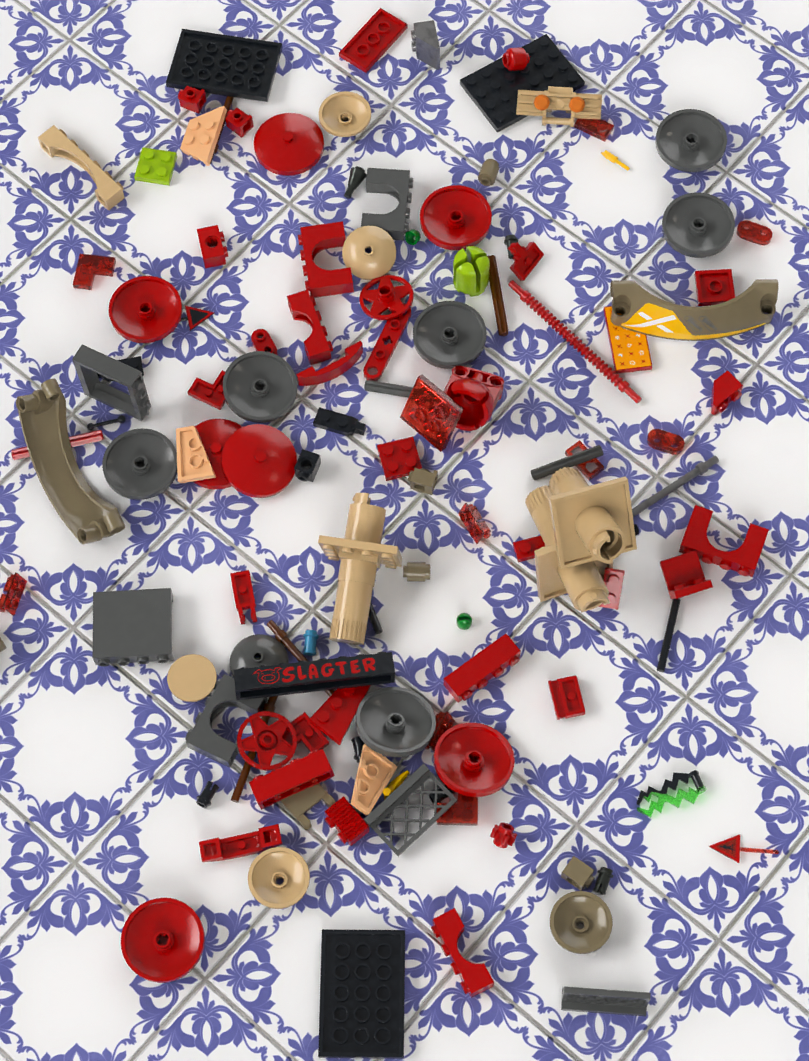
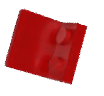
M691 551L660 561L670 599H678L713 587L711 580H705L697 551Z

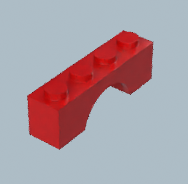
M308 290L288 295L287 301L293 320L306 322L313 329L311 335L304 341L305 352L310 365L330 360L333 347L331 341H327L325 337L328 336L325 326L320 324V321H322L320 312L314 308L316 306L314 296H310Z
M453 908L434 918V926L431 929L436 938L440 937L443 943L440 946L446 957L450 956L453 962L450 966L454 974L460 975L462 979L460 985L464 993H469L472 998L492 988L494 981L485 964L471 963L465 960L459 953L457 942L464 932V924L456 909Z

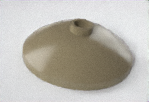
M575 891L564 895L555 903L550 914V930L554 939L562 948L572 953L588 954L600 949L607 942L612 931L613 921L610 909L600 897L590 892ZM583 923L584 928L579 929L576 924Z

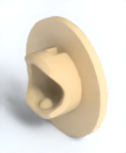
M196 654L185 655L177 659L171 665L167 675V683L172 694L186 702H196L206 698L214 690L217 681L214 665L207 658Z

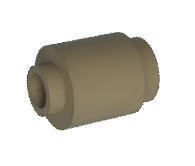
M487 159L483 162L478 175V180L482 185L490 186L495 183L499 172V163L494 159Z
M407 562V566H403V577H407V581L425 582V580H430V564H426V562Z

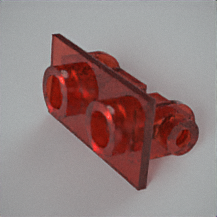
M465 503L458 514L461 521L467 527L470 536L478 544L482 537L487 539L491 536V530L485 521L478 522V520L482 519V516L477 507L473 506V504L468 505Z
M16 572L7 578L3 590L7 594H2L0 598V612H5L6 610L12 616L15 615L27 583Z
M440 711L439 714L435 715L436 726L434 735L425 749L429 750L431 748L434 752L441 735L453 727L455 720L448 711L445 713Z

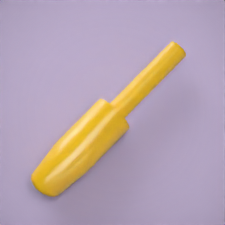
M609 151L601 152L612 163L619 164L627 171L630 169Z

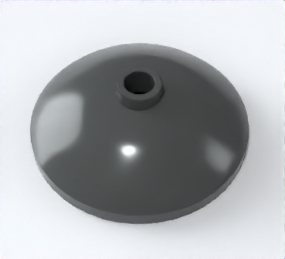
M256 634L244 638L234 647L230 656V670L233 677V670L242 667L254 668L261 665L289 664L287 651L282 643H279L274 637L264 634ZM257 655L261 656L260 660H255L254 658Z

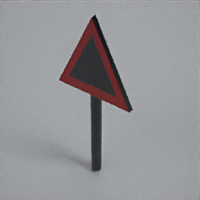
M185 306L187 317L181 318L180 322L188 320L191 331L212 316L214 312Z

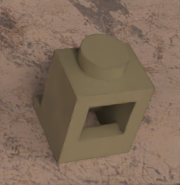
M424 468L411 470L408 477L410 489L432 495L438 480V471L434 470L431 473Z

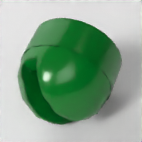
M415 229L405 234V240L410 245H415L421 238L420 232Z
M468 613L458 615L456 620L457 626L462 630L469 629L472 625L471 616Z

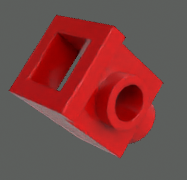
M186 86L184 90L181 89L178 93L180 107L198 114L207 101L205 90L203 89L200 91Z
M239 108L231 109L226 113V126L241 138L254 127L252 116L247 115Z

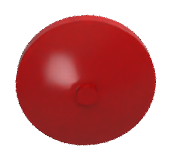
M297 113L279 114L266 120L257 130L254 137L255 155L259 163L272 173L285 176L298 175L310 170L320 160L324 151L323 134L320 127L309 117Z
M451 185L434 191L425 199L420 210V225L424 235L436 246L448 250H461L462 248L466 249L468 246L477 245L486 237L491 227L492 212L488 201L478 191L466 186Z
M140 276L126 281L116 289L109 302V317L112 326L123 338L136 343H151L167 337L178 326L182 316V302L178 291L168 281L154 276Z
M210 419L201 422L194 427L198 431L216 478L193 482L207 489L229 488L231 485L225 478L221 466L222 451L228 438L235 431L242 428V426L227 419Z
M264 424L247 425L235 431L226 441L221 456L222 470L229 484L238 492L255 498L271 497L283 491L292 481L295 474L294 468L297 463L296 451L289 438L280 430Z
M462 723L451 727L441 735L435 747L433 761L437 775L451 790L465 796L483 797L496 793L507 784L514 769L515 758L510 743L496 729L480 723Z
M156 898L138 906L127 918L121 934V950L128 966L143 979L157 983L172 982L187 975L199 962L205 945V932L198 915L187 904L173 898Z

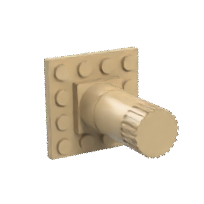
M563 467V469L560 468L558 471H555L556 473L552 474L549 481V490L553 496H549V504L558 563L561 569L595 560L612 564L613 559L617 558L621 553L637 549L629 483L626 476L589 486L580 472L574 468Z
M547 485L536 488L529 493L525 503L545 543V547L534 551L537 590L540 602L568 593L574 608L581 611V613L592 610L602 603L604 605L609 604V591L603 579L605 568L613 569V563L607 564L595 560L561 569L558 563L549 504V496L553 495Z
M355 493L352 500L354 503L349 506L344 539L319 535L318 544L325 556H328V559L339 561L340 559L341 561L329 639L341 643L364 645L377 568L380 569V564H385V567L390 569H396L397 566L401 567L402 557L398 546L381 544L386 509L370 505L371 498H369V493Z

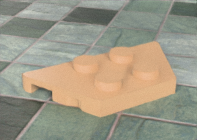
M225 106L189 120L180 147L183 153L188 156L191 155L194 159L202 161L207 166L210 165L227 113Z

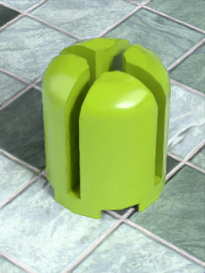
M475 246L466 247V252L462 248L454 256L453 284L459 293L469 294L470 297L478 296L488 286L490 261L484 250Z

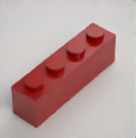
M505 633L443 678L444 686L458 703L461 700L466 701L473 695L472 692L476 689L484 688L491 678L499 677L509 665L512 667L520 660L521 650Z
M321 749L313 750L308 756L293 759L290 764L274 769L266 775H258L249 784L262 810L335 775L324 750Z

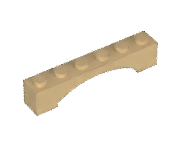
M53 125L38 137L40 147L50 157L58 156L68 159L82 167L91 176L97 186L95 190L97 200L108 211L125 199L123 186L119 182H115L107 171L104 172L97 161H92L85 150L81 151L74 140H69L62 129L59 130Z

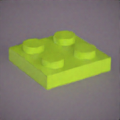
M142 147L134 176L135 181L170 185L177 160V152Z

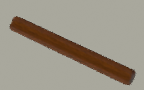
M488 255L487 257L490 261L489 282L498 333L500 336L508 335V325L496 257Z

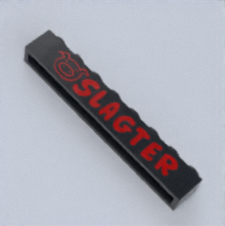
M378 652L377 654L369 655L359 654L351 657L340 656L334 659L322 658L316 661L280 663L271 666L261 665L254 668L242 667L233 670L236 700L395 683L392 652Z

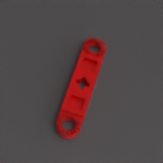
M411 308L407 310L406 315L387 320L363 369L366 380L378 381L382 376L411 318ZM388 339H390V340H391V343H388L387 345H385V342H384V341H387ZM371 368H374L378 371V373L375 375L368 374L369 369L371 370Z

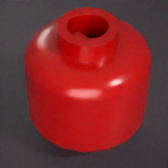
M522 47L509 48L502 57L503 65L509 71L524 70L530 60L529 54Z

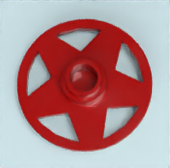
M385 275L368 282L360 293L359 301L363 312L369 317L377 320H390L403 315L411 307L414 293L412 286L405 279L399 276ZM391 280L400 282L403 285L393 287ZM380 282L378 289L368 290L373 285ZM409 294V300L404 306L401 299ZM364 300L373 303L370 311L364 305ZM387 309L394 312L388 315H381Z
M262 711L249 716L242 723L237 734V747L241 757L250 766L259 770L271 771L283 767L291 760L297 747V735L293 725L284 716L275 712ZM270 716L279 720L268 726L260 717ZM250 722L253 735L241 740L243 730ZM287 727L292 736V745L282 738ZM244 751L257 752L259 764L251 760ZM274 754L288 756L282 762L270 766Z

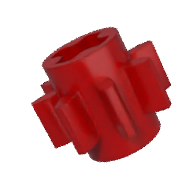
M502 822L499 826L495 825L490 837L494 838L493 843L496 846L507 848L508 845L512 846L517 834L513 833L514 827L512 825Z

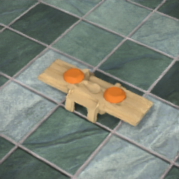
M548 86V91L518 90L516 115L543 116V126H546V124H556L574 127V118L601 120L602 95L576 93L570 87ZM552 110L566 111V113L571 114V118L546 117V113L552 112Z

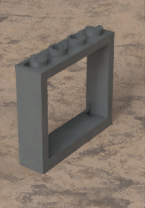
M82 344L72 360L84 394L140 421L145 416H148L151 404L141 371ZM98 374L126 386L130 395L100 382Z

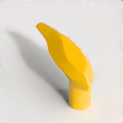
M408 770L394 778L387 788L383 790L384 800L404 782L410 773Z

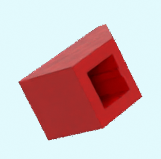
M728 370L713 383L711 413L713 415L717 412H723L731 401H737L742 395L743 385Z

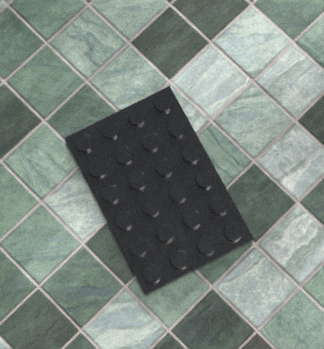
M182 29L166 80V87L184 90L186 86H190L200 91L203 89L205 93L268 102L283 48L282 43Z
M547 34L522 46L530 58L524 70L509 71L503 65L502 58L460 79L462 88L496 132L527 117L526 115H516L518 90L548 91V86L570 87L573 88L574 92L584 86L585 81Z
M322 929L318 1057L404 1059L405 930Z

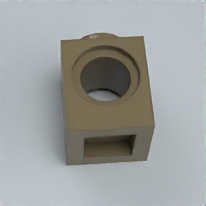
M573 856L562 871L561 878L582 891L584 887L589 888L595 879L592 877L594 869Z

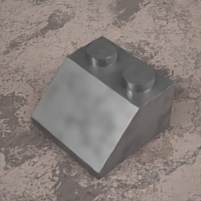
M434 20L414 23V30L411 31L412 52H416L417 59L439 70L440 46Z

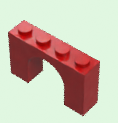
M343 221L300 227L301 234L298 235L299 246L303 245L300 255L301 261H305L306 264L302 265L304 276L308 277V281H305L306 290L310 291V296L313 295L316 298L354 292L351 267L325 270L314 263L315 256L322 250L343 247L346 240Z
M695 505L679 552L685 554L697 551L699 559L704 563H713L719 565L724 570H733L742 576L753 577L769 529L750 523L745 540L738 549L721 551L712 546L707 538V529L713 511Z

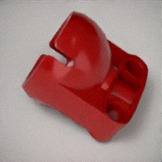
M455 366L440 398L441 414L443 417L448 415L447 422L460 430L473 431L480 428V426L483 427L489 422L498 400L502 398L504 379L474 368Z

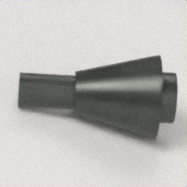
M358 166L351 168L348 188L344 197L350 199L354 190L367 177L363 168Z

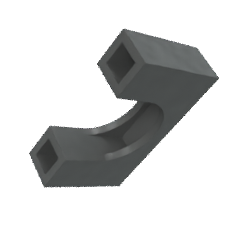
M367 168L366 192L389 194L395 197L399 204L395 210L387 214L362 213L361 227L376 226L388 232L393 240L404 241V236L409 230V223H406V218L410 219L408 203L412 201V193H409V188H413V178H410V170Z
M224 674L221 679L219 678L216 681L215 691L212 696L209 695L205 701L206 707L203 712H199L195 719L196 724L193 730L190 729L185 740L189 749L230 768L239 753L237 744L217 735L212 730V721L215 715L226 707H238L251 714L262 711L268 699L263 697L236 700L234 678Z

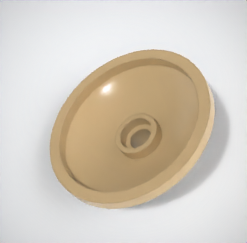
M354 92L334 93L327 97L319 108L320 124L328 133L338 137H351L361 133L366 129L371 120L369 103L364 97Z
M376 226L357 228L349 234L344 242L342 249L343 261L347 268L351 267V273L360 279L373 280L384 276L391 270L396 260L394 240L388 232ZM366 248H371V253H366Z
M285 847L270 848L259 854L252 862L248 872V885L253 897L262 905L272 909L288 908L299 902L307 892L310 883L309 869L303 857L294 850ZM281 878L284 882L279 885L276 881Z

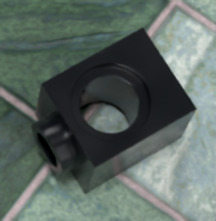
M302 449L294 468L295 477L304 482H313L321 464L320 455ZM311 466L309 469H304L303 467Z

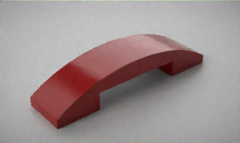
M359 341L345 349V357L318 371H315L313 366L296 374L298 385L311 386L325 383L348 371L363 354L362 342Z
M279 824L258 828L259 831L224 839L218 837L200 841L202 862L229 860L282 845Z

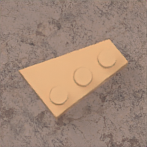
M194 426L177 428L178 482L181 484L216 478L197 429Z
M366 744L362 748L350 804L367 816L372 811L398 766L382 754L370 749Z

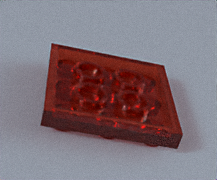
M422 374L417 377L400 418L441 452L446 449L464 408Z

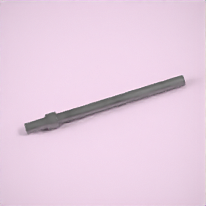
M713 456L705 462H700L693 470L632 509L633 517L699 474L703 475L706 473L708 468L719 462L717 456Z

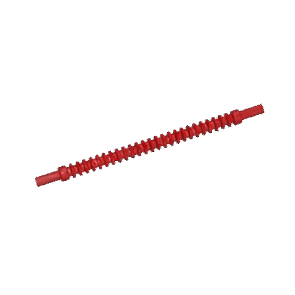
M514 280L509 282L508 286L520 296L523 302H526L527 306L530 305V309L537 312L538 316L541 315V319L548 322L549 326L552 325V329H555V332H559L560 336L563 335L562 338L566 339V342H570L571 346L574 345V349H577V352H581L582 356L585 355V359H589L588 362H592V366L596 365V369H600L599 372L603 373V376H607L608 380L611 379V383H615V387L618 386L622 393L625 392L637 404L642 400L629 387L630 384L627 381H623L622 377L619 378L620 375L615 374L616 371H612V367L608 368V364H604L605 361H601V357H597L596 353L593 354V350H590V347H586L585 343L582 344V340H578V336L575 337L574 333L571 334V330H567V326L564 327L563 323L560 324V320H556L557 317H553V313L545 310L546 307H542V303L538 304V300H535L534 296L531 297L529 291H524Z

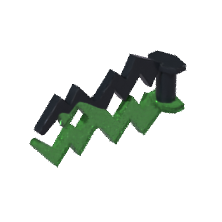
M697 770L689 774L673 772L672 781L665 779L661 791L648 786L647 793L641 790L637 800L638 806L643 799L649 803L652 795L658 797V802L656 803L651 800L649 810L637 807V811L651 818L654 809L660 813L662 812L665 802L679 808L684 798L694 804L698 795L705 792L707 788L703 785ZM689 778H692L697 789L695 791L689 787V792L687 793L679 788L676 798L667 794L668 787L676 791L678 781L681 780L688 785Z

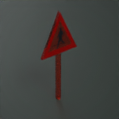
M740 835L709 846L737 863L740 861V851L779 854L778 850L740 847Z

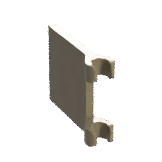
M320 784L280 800L305 830L312 826L310 820L304 815L321 800H323L328 808L336 803L335 799Z

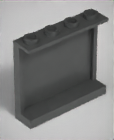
M171 588L93 592L92 658L95 665L106 667L110 664H118L124 666L136 662L138 664H148L154 661L167 663L174 660L172 654L173 593Z

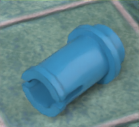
M306 630L305 634H303L305 638L303 654L315 656L316 642L319 635H317L315 630Z

